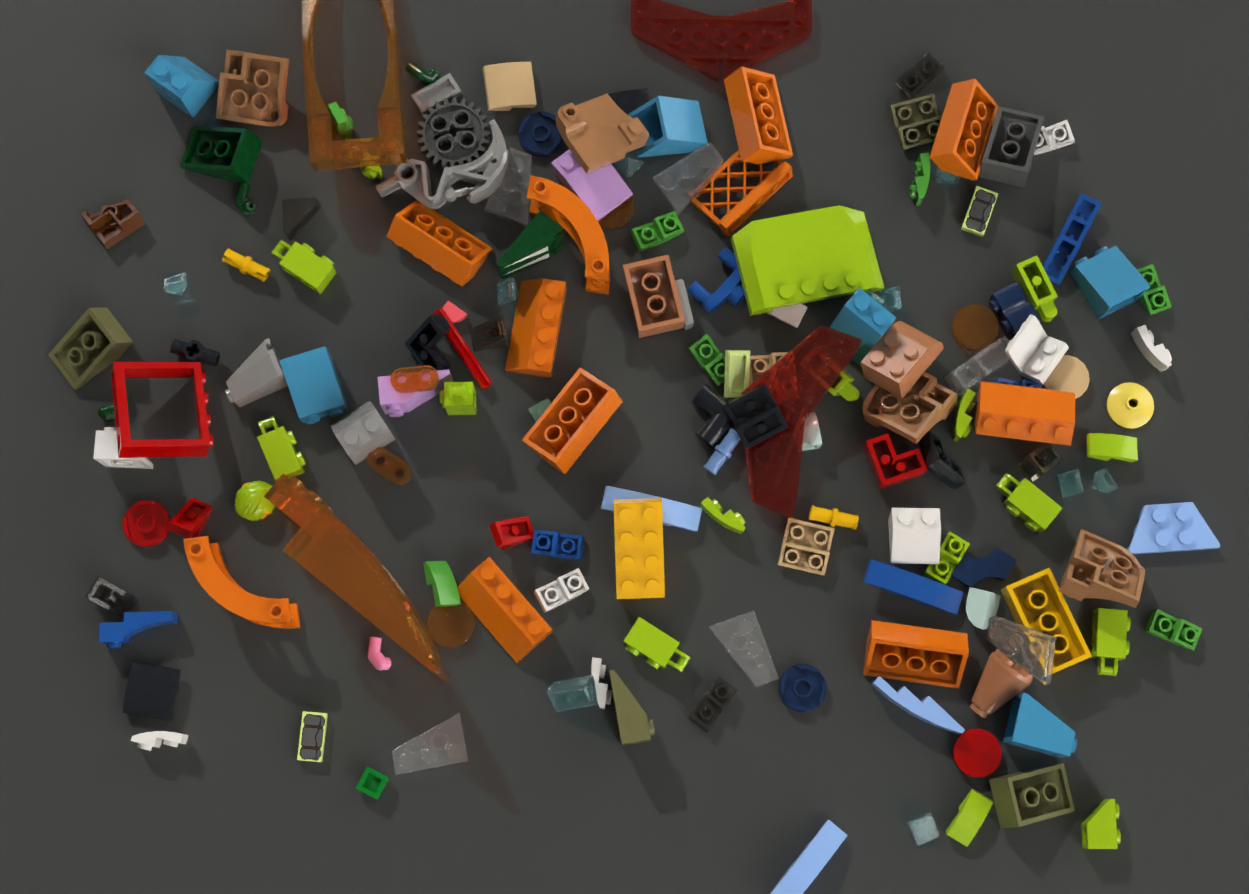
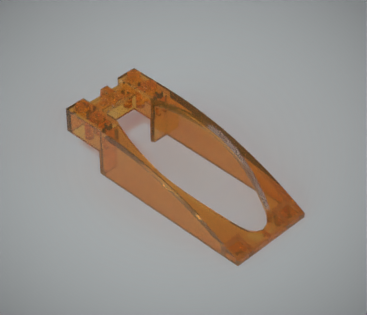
M302 0L306 113L310 163L314 171L407 163L404 129L407 128L396 0H377L382 10L388 37L387 76L377 108L379 137L335 141V135H338L337 129L322 99L316 81L313 32L322 0Z
M282 474L264 497L301 527L283 551L431 672L446 682L450 677L441 655L417 610L394 577L359 538L332 514L334 510L324 502L320 503L322 501L320 496L312 490L309 491L305 488L303 483L294 475L288 478L285 474Z

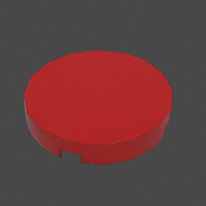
M141 500L133 503L129 507L130 509L127 510V513L124 514L122 522L124 534L132 543L138 546L153 547L158 545L170 532L168 530L169 522L171 521L169 512L162 504L156 501Z
M969 729L963 732L955 740L952 748V755L957 768L965 775L974 778L985 777L993 773L999 766L1002 757L1001 746L997 738L989 731L983 729Z

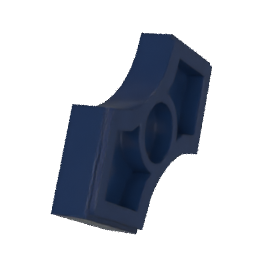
M995 548L988 556L983 558H970L963 555L951 577L969 588H972L976 582L984 578H996L1004 581L1017 560L998 548Z

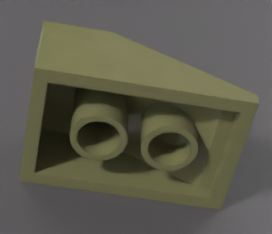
M107 307L88 308L48 356L73 389L77 390L119 359L132 345L133 341Z
M609 670L621 745L650 741V735L655 734L653 720L647 719V714L615 670Z
M1064 763L1013 773L989 780L1000 828L1021 827L1075 811Z

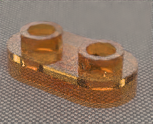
M428 365L396 369L391 375L390 382L394 390L399 393L430 391L437 387L439 375L435 368ZM424 374L431 375L430 379L427 381H424L422 379V376ZM405 376L407 379L404 383H399V377Z
M376 448L369 453L367 461L371 469L393 484L404 485L410 480L412 472L409 465L388 450ZM379 457H383L385 459L384 463L381 465H378L376 463ZM398 470L404 471V475L402 477H396V472Z

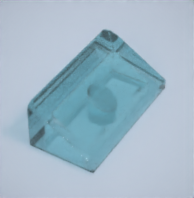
M593 675L554 682L546 691L556 712L592 706L598 703Z

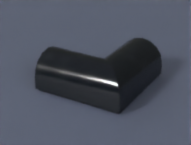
M438 314L430 315L405 342V345L425 372L449 370L451 364L436 346L450 331L448 321Z
M706 384L692 401L693 405L709 416V419L695 436L714 450L715 446L729 432V429L734 426V423L724 408L728 401Z
M928 431L918 442L927 469L950 488L957 489L965 484L961 468L946 455L941 440Z

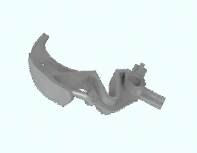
M493 119L489 122L493 134V140L489 149L473 162L445 167L436 195L433 197L430 172L426 163L415 159L408 160L400 144L391 146L388 152L396 165L395 176L375 186L381 198L402 188L430 209L441 208L446 201L453 202L457 197L468 194L467 200L473 204L488 198L500 186L508 165V150L496 121ZM413 173L412 177L405 179L407 174ZM457 181L476 184L475 187L471 188L465 187L458 190L452 188V185Z

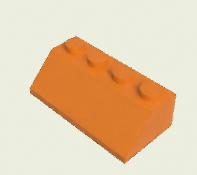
M741 66L724 79L741 161L759 165L791 158L793 152L775 75Z
M975 78L952 84L929 157L941 171L973 181L978 179L982 160L999 105Z
M418 200L394 216L386 236L397 246L404 248L415 258L421 259L435 271L442 273L450 278L452 282L462 287L475 276L493 250L492 247L440 213L427 208Z
M545 278L521 281L505 371L545 378L552 377L567 290L566 282Z
M579 368L524 436L522 441L548 464L565 475L623 401L613 388L582 368Z
M980 381L973 428L976 434L1071 446L1075 426V392Z
M490 557L476 567L457 587L460 598L516 663L553 632L552 628Z
M871 620L863 675L959 689L969 654L967 633Z

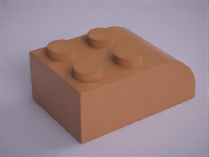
M669 255L624 264L623 273L638 337L642 338L684 328L685 319Z
M898 321L888 329L861 361L863 376L865 379L902 399L944 349L943 344L903 321Z

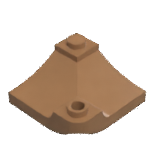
M226 50L224 73L220 72L216 119L270 127L282 126L287 120L289 106L285 100L289 59ZM276 111L278 112V115H279V118H278V119L275 118V112H276Z
M608 93L579 105H574L573 102L559 108L556 115V125L562 139L587 174L624 159L626 153L645 146L650 136L638 117L632 118L616 105Z
M926 372L921 375L902 399L875 384L864 401L862 407L863 418L867 423L877 428L879 426L886 427L917 444L940 420L945 421L957 406V393L938 384L937 378Z
M1081 529L1077 535L1065 574L1062 577L1059 592L1081 602L1083 598H1098L1120 602L1136 608L1140 601L1145 569L1140 565L1135 556L1124 547Z

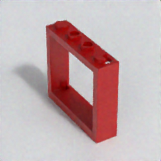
M113 362L111 383L118 458L206 457L209 447H213V435L208 431L211 416L210 412H206L208 393L204 392L203 385L206 383L205 371H201V363ZM125 378H193L199 439L131 440Z

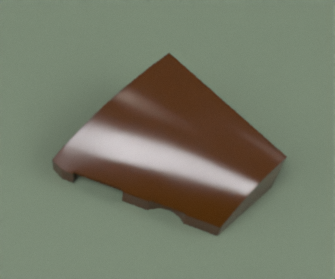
M129 200L118 202L115 205L102 206L100 212L89 214L87 211H83L80 213L107 249L146 224L139 211Z

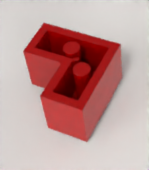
M889 434L867 440L862 446L879 490L922 476L927 471L919 448L896 455Z

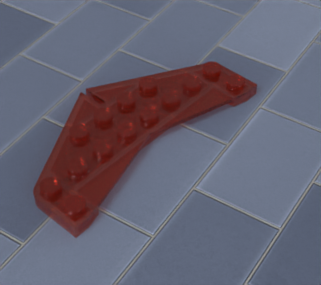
M631 0V33L634 37L717 82L719 62H723L722 82H724L725 78L741 66L752 68L809 39L812 31V0H789L788 2L731 16H712L660 0Z
M820 326L741 393L745 394L766 382L789 426L749 449L745 447L750 495L755 504L789 518L793 517L797 506L805 420L857 353L862 341L861 339L826 326Z

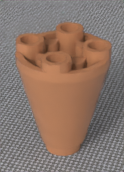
M998 648L990 654L971 699L973 703L969 706L983 718H986L988 714L992 715L1032 683V678L1034 677L1018 662L1013 665L1014 662L1009 659V656Z

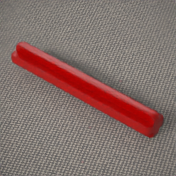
M442 308L436 310L433 314L441 315L448 321L450 331L446 334V337L481 389L485 390L492 385L491 379Z

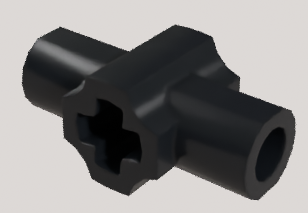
M174 339L171 344L170 353L185 357L189 362H200L215 367L219 363L220 352L205 348L199 341L191 340L187 343ZM197 350H199L198 354L195 353L193 356L191 355L192 352H196Z

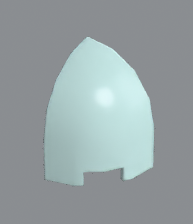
M815 412L806 414L796 425L794 439L797 452L820 449L822 446L819 423Z
M970 587L966 600V613L971 623L982 630L987 629L995 619L1001 596Z

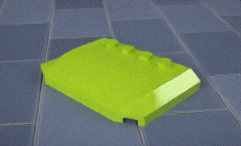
M838 205L751 221L731 238L750 316L773 312L777 308L854 294L859 288L867 294L884 289L866 217L862 211Z

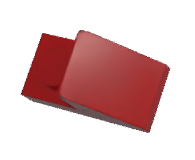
M191 497L169 522L168 530L187 538L200 537L213 506Z
M529 516L496 521L489 525L496 547H500L502 550L533 540L534 530Z

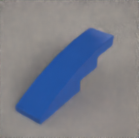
M1080 193L1043 264L1049 280L1057 285H1060L1102 205L1101 202L1083 193Z
M872 559L869 560L863 582L898 597L908 598L922 605L937 608L951 615H957L964 593L934 580Z

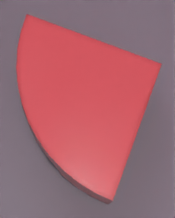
M447 301L442 308L452 323L461 322L467 317V313L450 301Z

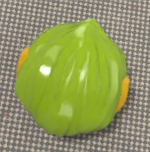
M264 481L247 482L235 494L236 513L238 516L250 521L264 519L267 515L273 513L272 511L277 505V487Z

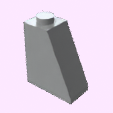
M269 338L265 339L226 381L229 388L225 390L229 401L231 403L235 402L239 408L288 387L280 365V358Z

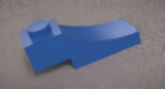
M173 611L124 612V622L99 623V642L107 644V648H122V644H129L131 637L144 630L159 625L178 623V613Z

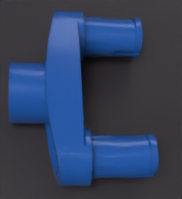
M727 247L720 252L718 259L733 271L715 293H710L697 281L693 282L687 290L689 294L702 304L701 307L708 313L717 309L726 300L736 307L745 298L735 254Z

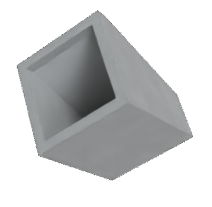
M368 401L330 425L336 438L355 465L395 440L371 401Z

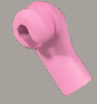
M370 637L368 660L377 670H388L391 667V659L384 657L380 652L382 638Z

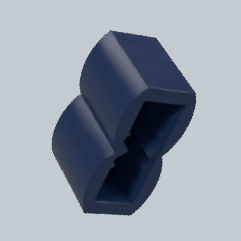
M1017 281L992 293L989 298L991 311L999 315L1002 320L1000 324L1006 334L1009 333L1012 338L1017 334L1029 315L1036 316L1040 322L1036 311Z

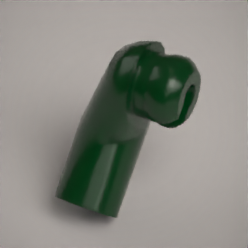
M409 62L406 65L405 69L409 74L426 83H434L440 78V73L434 68L427 72L414 62Z
M240 182L237 188L235 204L242 213L251 215L256 210V204L248 198L250 185Z
M127 396L128 406L132 400V398L129 396ZM114 405L101 406L98 410L99 417L106 421L115 420Z

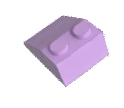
M570 149L551 162L556 177L569 191L587 205L598 221L633 195L612 164L587 174Z
M450 370L378 377L380 406L385 414H389L390 417L403 416V413L412 411L438 395L440 389H444V382H453Z

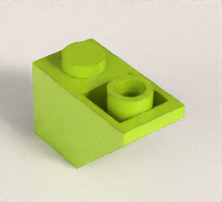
M1104 799L1081 823L1082 849H1118V844L1121 842V833L1117 829L1116 819L1119 818L1120 811L1119 805L1115 804V799Z

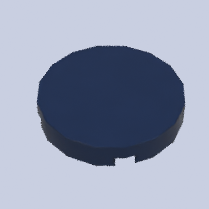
M544 111L530 114L520 124L518 130L519 142L522 148L530 155L546 157L555 153L561 147L563 139L558 131L556 117L553 114Z
M797 664L789 667L782 674L778 692L782 702L789 709L796 712H809L816 709L824 701L827 694V683L817 668L809 664Z

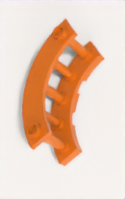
M531 175L527 192V199L531 200L529 215L536 216L541 210L562 226L583 256L586 291L609 295V253L606 239L598 220L587 205L567 188L548 179Z
M208 536L183 539L185 553L194 576L203 589L218 604L253 623L281 629L300 628L297 603L289 604V598L274 599L260 597L245 591L236 583L224 563L218 542L209 543Z

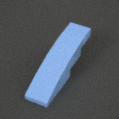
M606 486L601 509L614 513L613 499L661 497ZM661 498L663 525L675 526L693 532L698 531L702 508Z
M880 676L870 684L890 702L926 723L955 734H962L965 731L930 696L920 701L905 686L896 692Z
M828 819L815 837L807 844L796 861L791 864L770 894H803L848 835Z

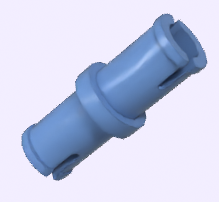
M729 429L720 445L715 446V452L706 465L703 466L713 475L717 474L726 459H730L732 456L731 452L740 440L735 430Z

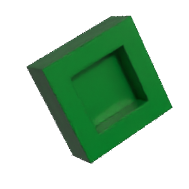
M367 766L356 789L378 800L389 777Z

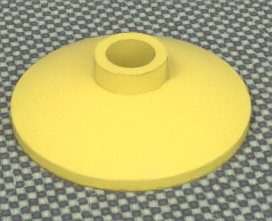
M1131 382L1122 383L1116 386L1107 398L1106 405L1110 418L1123 428H1139L1146 424L1153 415V398L1149 391L1139 384ZM1129 400L1135 401L1136 407H1131Z

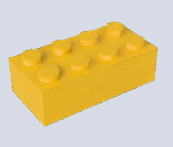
M613 499L617 599L665 598L662 499Z
M1050 567L1001 589L1002 595L1042 678L1092 657L1063 594L1059 592L1060 588Z

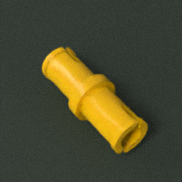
M229 248L225 251L224 256L226 257L222 258V262L239 269L242 274L248 273L263 282L267 280L269 276L267 273H270V268L253 261V258L250 256L244 257Z
M812 505L809 512V520L827 523L830 527H835L836 525L856 530L859 515L839 512L837 508L830 510Z

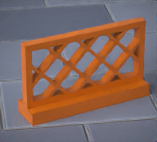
M738 150L689 195L688 200L715 223L728 238L793 177L791 165L786 161L777 160L773 161L777 165L773 171H763V164H760L759 172H746L747 162L741 161ZM734 163H744V172H730V166ZM744 177L743 187H730V178ZM746 177H760V183L757 186L746 187ZM718 178H727V187L714 188V181ZM730 192H743V199L740 202H730ZM702 193H711V203H701L696 198ZM714 193H727V202L714 203ZM727 207V214L722 219H718L714 215V208Z

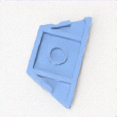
M1193 502L1154 504L1142 507L1138 524L1135 526L1134 535L1127 550L1132 554L1218 549L1220 548V543Z

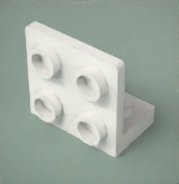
M1029 315L1017 334L1008 343L1005 352L1021 376L1043 385L1069 347L1065 342L1047 336L1036 316Z

